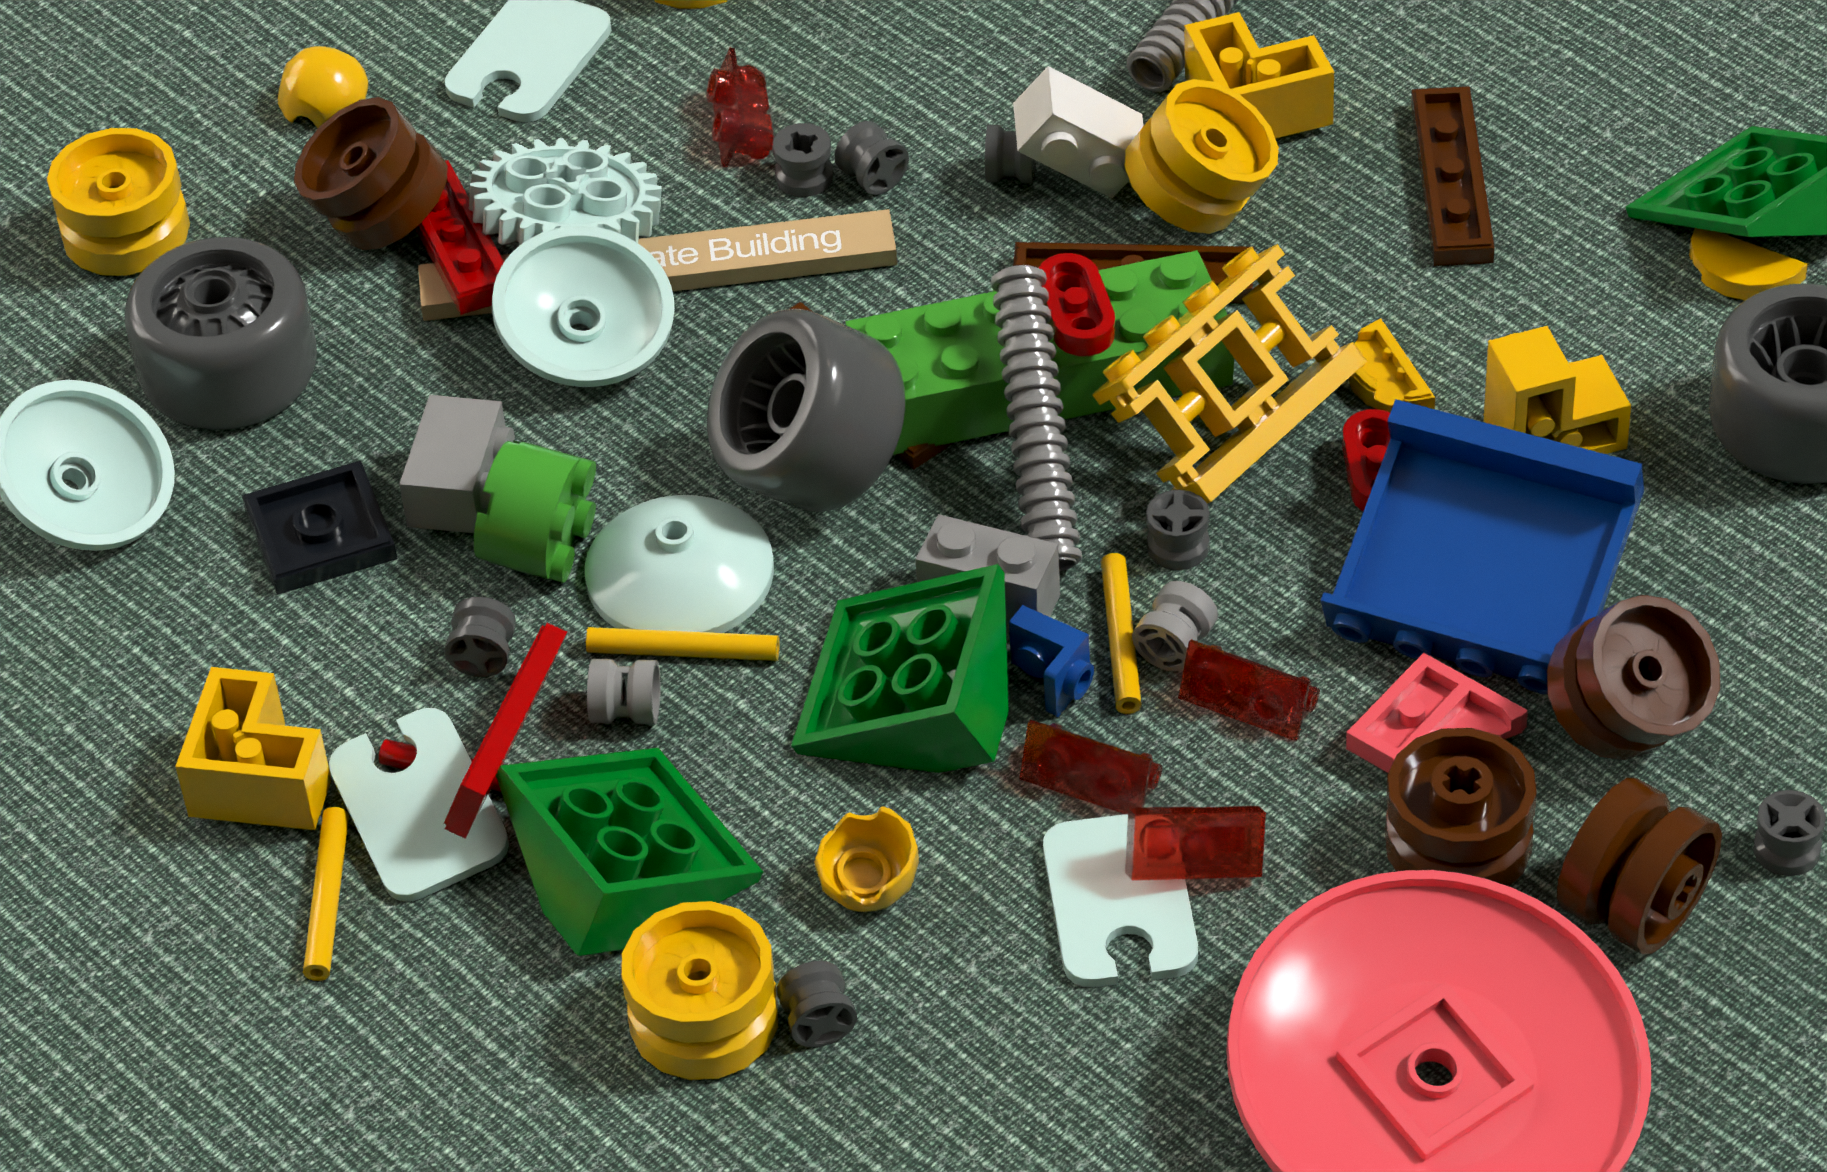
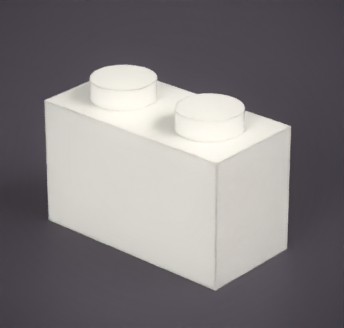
M1048 66L1013 103L1017 151L1113 198L1129 182L1124 167L1125 151L1144 126L1142 114Z

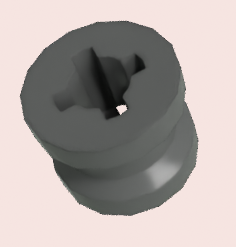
M863 121L852 126L838 142L834 154L835 163L838 168L846 175L856 176V181L860 187L873 195L883 194L892 189L903 177L909 163V154L906 148L896 140L887 139L885 131L872 121Z
M797 123L783 128L773 138L772 148L773 156L777 162L775 179L778 187L786 194L795 197H809L826 190L833 181V165L829 158L831 154V139L828 133L820 126L814 124Z
M988 124L985 140L986 182L999 183L1004 177L1017 178L1022 184H1034L1036 160L1017 151L1016 131H1005L1001 125Z
M1179 489L1166 491L1155 496L1148 504L1146 511V522L1149 530L1147 535L1148 555L1156 564L1166 569L1184 570L1200 564L1207 557L1210 548V538L1207 530L1210 522L1208 504L1201 496L1191 491Z
M471 597L462 600L453 611L451 619L453 631L449 634L444 649L446 660L452 667L467 675L475 677L497 675L505 669L510 654L508 642L512 639L515 631V615L508 606L492 598Z
M1784 790L1767 796L1759 805L1756 824L1758 829L1755 833L1753 846L1756 860L1765 869L1778 875H1802L1812 870L1820 860L1821 837L1824 833L1826 820L1823 806L1814 797L1800 791Z
M812 961L801 964L787 972L777 985L778 1000L785 1012L790 1013L788 1027L792 1038L797 1044L805 1047H822L833 1044L851 1032L857 1022V1012L854 1004L848 996L843 994L845 991V980L842 972L833 963L828 961Z

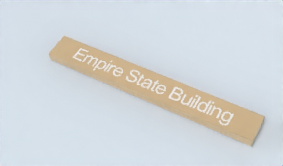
M890 209L638 239V244L650 252L664 269L670 281L672 291L897 265V252ZM510 254L501 255L504 262ZM434 263L418 265L420 300L424 321L492 313V306L460 315Z

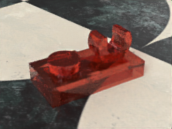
M1260 806L1128 808L1125 873L1132 881L1262 877L1266 812Z

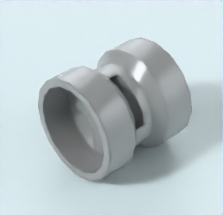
M1170 581L1162 587L1152 604L1153 611L1145 614L1135 627L1132 639L1138 653L1147 662L1163 670L1181 671L1189 665L1196 654L1198 641L1207 637L1218 619V611L1213 600L1202 589L1191 583Z
M592 659L589 665L587 680V711L590 723L610 724L617 717L630 718L635 724H657L661 690L658 661L637 660L631 666H618L613 659Z

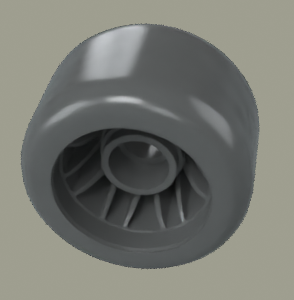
M236 237L206 238L183 244L164 253L150 263L136 278L128 294L125 305V327L137 378L145 396L152 405L163 415L175 422L207 430H229L257 424L278 414L292 404L302 394L312 377L317 359V344L306 289L300 274L292 263L270 246Z
M1810 283L1789 284L1759 292L1743 301L1732 311L1721 326L1717 336L1709 393V414L1713 429L1721 444L1737 461L1759 474L1776 480L1801 484L1827 482V285Z
M785 309L768 314L750 326L736 340L725 356L715 377L707 410V432L713 457L728 478L748 490L797 509L811 512H825L842 508L859 498L877 481L896 449L905 415V387L902 373L890 351L870 335L809 310Z

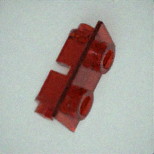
M729 47L721 68H714L712 70L706 91L707 101L713 103L715 116L712 124V139L719 142L722 167H728L734 152L746 154L752 159L757 160L767 157L773 149L774 138L771 116L766 114L769 102L765 76L754 66H738L735 48Z
M1191 639L1188 643L1178 699L1297 741L1300 735L1304 711L1311 713L1315 709L1320 689L1311 686V680L1308 677L1301 676L1299 678L1223 651L1222 647L1216 644L1209 646Z
M1031 719L1028 721L1020 780L1123 814L1143 812L1147 788L1154 790L1162 774V765L1153 762L1151 754L1143 752L1139 755L1062 730V726L1056 723L1046 725Z

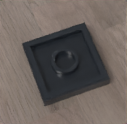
M361 460L242 495L247 517L277 595L397 559L394 541Z

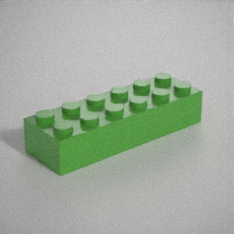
M1198 250L1099 270L1115 313L1114 341L1102 353L1084 357L1064 352L1055 344L1053 338L1048 341L1056 347V355L1051 360L1055 361L1058 365V374L1053 379L1058 380L1061 391L1055 397L1063 402V410L1058 416L1063 419H1069L1116 409L1110 400L1099 405L1092 396L1096 390L1108 381L1103 371L1126 352L1134 350L1138 355L1148 346L1143 336L1162 320L1171 315H1174L1178 320L1188 312L1183 301L1197 289L1212 281ZM993 291L845 321L846 326L870 335L881 342L893 355L901 370L905 387V415L901 435L893 455L904 453L907 447L928 443V445L935 443V446L1009 431V426L1014 420L1007 416L1006 409L1012 402L1008 401L1004 395L1005 387L1009 383L1002 379V371L1007 365L1000 361L999 355L1000 351L1005 347L998 343L997 335L1002 328L996 325L995 316L1000 310L993 306V297L998 292ZM1225 308L1214 316L1216 321L1228 315ZM1220 341L1197 361L1217 388L1233 385L1234 357L1223 342ZM1177 348L1134 385L1135 390L1137 391L1139 388L1158 380L1170 397L1183 395L1163 368L1181 353L1180 350Z

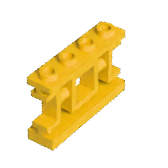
M1278 244L1259 254L1256 253L1253 247H1249L1230 260L1222 268L1228 276L1218 286L1212 280L1187 297L1183 304L1188 309V312L1178 320L1174 315H1171L1150 329L1143 336L1148 346L1138 355L1134 350H1130L1112 362L1103 371L1108 381L1092 394L1099 405L1110 400L1116 408L1111 414L1118 423L1137 415L1142 410L1176 455L1156 473L1163 483L1170 480L1174 486L1172 490L1191 491L1201 496L1207 504L1212 502L1367 362L1354 342L1342 347L1337 345L1334 339L1339 334L1332 325L1308 337L1276 293L1295 276L1289 266L1281 269L1277 261L1285 255ZM1255 280L1258 281L1259 284L1242 300L1261 324L1260 328L1253 332L1238 310L1217 321L1214 319V316L1251 283ZM1220 341L1223 342L1255 385L1232 406L1229 405L1197 362ZM1277 346L1292 367H1296L1313 357L1316 361L1275 398L1272 397V394L1289 380L1269 353L1274 347ZM1177 348L1180 350L1181 353L1163 367L1183 394L1177 401H1173L1158 380L1139 388L1137 391L1135 390L1134 385ZM1196 416H1200L1215 437L1235 427L1239 429L1194 469L1192 465L1210 450L1190 423Z

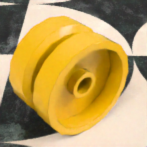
M1191 79L1175 85L1153 113L1152 117L1127 146L1124 167L1132 188L1145 205L1162 219L1189 232L1211 234L1227 228L1250 199V196H1253L1278 165L1279 147L1271 126L1258 109L1240 94L1213 81Z
M109 128L86 134L66 145L51 162L47 182L57 215L61 238L66 255L80 268L99 275L128 276L142 272L155 259L186 242L190 221L181 191L182 185L172 148L159 136L137 128Z
M713 901L686 902L654 913L633 931L622 952L621 977L624 996L628 1003L627 1015L630 1035L644 1059L663 1073L687 1080L719 1079L747 1068L767 1051L778 1029V1000L776 983L774 981L772 948L759 923L738 908Z

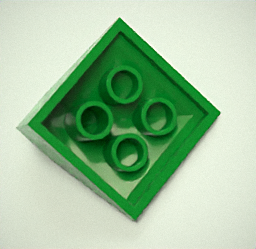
M1751 126L1625 206L1628 217L1746 237L1827 235V136Z
M995 564L838 600L791 744L794 751L798 755L936 773L994 762L1009 712L1005 573L1002 568Z
M659 748L500 765L496 774L542 912L577 956L623 950L633 931L654 913L686 902L713 901L719 903L758 883L763 874L762 869Z

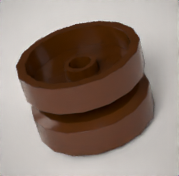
M375 97L359 100L339 110L317 129L305 144L295 165L294 184L300 195L318 213L327 216L331 226L349 245L364 251L379 249L405 237L423 222L438 203L447 182L448 165L441 153L424 135L416 133L410 120L393 102Z
M1639 595L1619 601L1603 610L1598 616L1577 625L1556 644L1547 667L1548 697L1558 722L1578 745L1599 757L1627 760L1649 753L1664 745L1668 740L1688 733L1695 729L1712 712L1720 691V662L1710 635L1691 612L1668 598Z
M1473 728L1439 729L1415 738L1396 755L1387 775L1388 810L1386 813L1385 839L1387 858L1395 871L1436 870L1455 872L1485 878L1506 886H1510L1523 875L1532 854L1533 818L1535 816L1537 791L1534 770L1521 750L1499 735Z
M1625 778L1604 795L1580 827L1565 857L1559 875L1557 900L1561 908L1588 924H1602L1608 920V929L1614 939L1640 954H1653L1667 944L1683 926L1699 902L1712 876L1720 853L1722 832L1719 824L1690 807H1678L1670 812V802L1665 793L1638 778Z

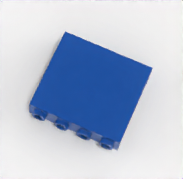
M1395 399L1387 421L1391 439L1333 594L1324 592L1321 598L1326 626L1332 628L1340 637L1353 642L1364 643L1370 638L1391 644L1401 654L1414 659H1418L1425 653L1429 656L1455 662L1458 668L1469 674L1479 677H1490L1492 673L1517 679L1521 686L1530 691L1548 695L1547 667L1556 644L1574 627L1590 618L1598 616L1603 611L1644 493L1642 464Z

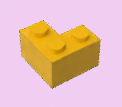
M1240 12L1184 25L1186 81L1191 79L1213 81L1236 91L1258 109L1271 126L1275 138L1333 125L1334 70L1314 35L1258 48Z
M1548 326L1513 333L1488 341L1483 422L1603 454L1627 449L1631 404L1603 355L1576 362H1568Z
M218 667L210 668L175 766L188 817L315 830L332 780L321 729L285 726L274 673Z

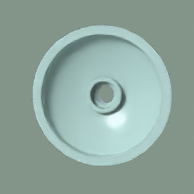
M566 226L542 232L528 239L508 256L501 266L494 283L492 315L496 331L503 345L525 368L555 383L576 387H597L628 379L645 369L655 360L670 336L674 317V296L664 269L650 252L634 240L604 228ZM575 324H583L589 327L590 329L586 331H580L573 329L571 326Z
M59 380L44 383L25 391L9 404L0 418V496L16 518L36 534L51 542L73 549L109 550L127 545L142 537L157 523L164 513L174 487L175 470L171 450L165 436L155 421L144 409L127 396L93 382ZM62 480L73 481L79 490L67 486Z
M697 495L660 497L643 502L624 511L611 520L595 537L585 561V581L590 601L607 623L619 629L725 633L741 624L759 608L770 590L774 575L772 547L765 531L758 522L732 504Z

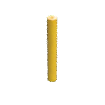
M1110 553L1101 559L1115 705L1118 712L1132 714L1139 711L1142 704L1136 648L1133 645L1132 639L1134 630L1126 558L1123 555Z
M588 627L586 633L587 653L778 661L779 635Z
M329 807L323 811L303 966L304 976L313 981H322L330 976L349 820L348 812L340 807Z

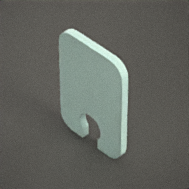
M508 0L445 78L446 94L453 101L474 108L483 98L482 92L490 82L498 79L514 80L519 83L520 87L513 94L506 96L497 107L499 116L519 122L536 121L549 112L609 37L612 31L610 16L600 8L575 0Z
M436 708L420 709L396 719L405 741L413 744L417 749L415 760L403 771L388 773L379 770L374 765L376 754L366 733L337 747L329 761L333 781L386 891L391 897L399 901L411 902L419 900L486 870L500 862L507 854L509 847L506 829L489 795L466 839L445 830L446 825L443 823L472 761L451 719L445 712Z
M1140 812L1066 821L1054 825L1047 831L1043 839V854L1063 969L1068 979L1082 987L1118 985L1115 960L1108 955L1106 948L1110 941L1125 934H1135L1144 937L1151 944L1152 951L1149 954V968L1152 980L1186 975L1195 967L1198 962V941L1176 831L1172 821L1156 812Z

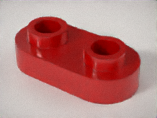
M1073 253L1057 254L1047 258L1041 263L1039 269L1044 270L1047 281L1042 287L1047 289L1049 300L1044 305L1048 306L1051 310V319L1047 324H1050L1053 328L1055 344L1068 354L1083 357L1097 355L1107 350L1115 337V313L1097 266L1087 257Z
M1380 409L1359 411L1350 416L1343 426L1342 451L1351 497L1354 504L1363 512L1391 439L1387 422L1390 412Z

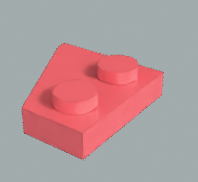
M1423 653L1347 731L1346 749L1389 773L1396 755L1417 737L1439 729L1473 728L1507 739L1522 733L1527 727L1528 710Z

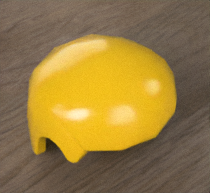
M313 46L303 49L289 60L283 69L278 94V105L290 123H293L298 116H304L319 128L339 110L359 100L366 99L368 92L366 72L356 58L335 48Z
M880 807L878 812L872 815H856L850 812L845 814L835 825L834 829L821 839L814 862L822 890L825 894L847 909L858 912H871L888 908L910 891L919 864V855L911 825L892 809Z

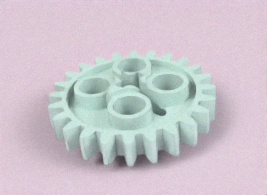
M558 138L555 146H547L541 140L536 139L532 149H527L515 143L512 144V155L496 150L494 151L493 161H480V171L472 172L469 210L473 211L474 223H483V233L485 235L499 233L498 243L501 245L518 241L520 246L528 239L542 232L566 226L604 228L620 233L638 243L639 236L650 237L652 235V225L659 224L662 188L657 185L656 174L646 173L647 164L645 162L630 164L631 154L628 152L612 156L610 155V145H604L597 150L589 149L588 140H582L576 147L568 146L563 138Z

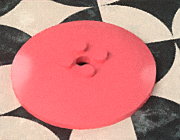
M1405 870L1381 873L1350 881L1309 900L1288 915L1267 936L1254 953L1237 988L1228 1025L1226 1055L1228 1077L1234 1103L1243 1126L1255 1148L1273 1172H1622L1638 1142L1648 1111L1651 1092V1058L1648 1038L1634 998L1616 967L1580 928L1561 913L1538 899L1512 887L1467 874L1436 870ZM1424 1062H1437L1450 1071L1453 1080L1442 1086L1430 1085L1419 1078L1415 1068Z

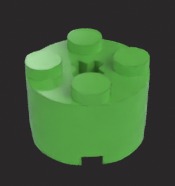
M514 440L513 442H505L492 463L484 485L483 492L490 493L491 496L487 514L477 512L474 529L475 556L491 564L565 583L570 575L575 555V549L571 545L576 536L581 538L588 536L594 521L596 504L586 500V497L593 485L596 462L527 442Z

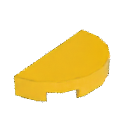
M1694 229L1690 242V260H1693L1694 266L1702 274L1701 281L1704 285L1726 297L1746 300L1767 289L1789 284H1801L1806 279L1807 263L1721 232Z
M1380 318L1361 328L1358 332V339L1354 344L1367 362L1348 378L1351 390L1366 405L1390 413L1395 399L1435 409V396Z

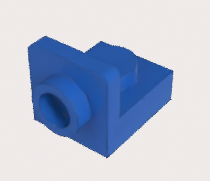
M1022 605L1009 621L1011 663L1020 667L1032 677L1044 678L1046 712L1059 717L1072 699L1079 700L1084 696L1092 682L1094 666L1090 663L1089 634Z

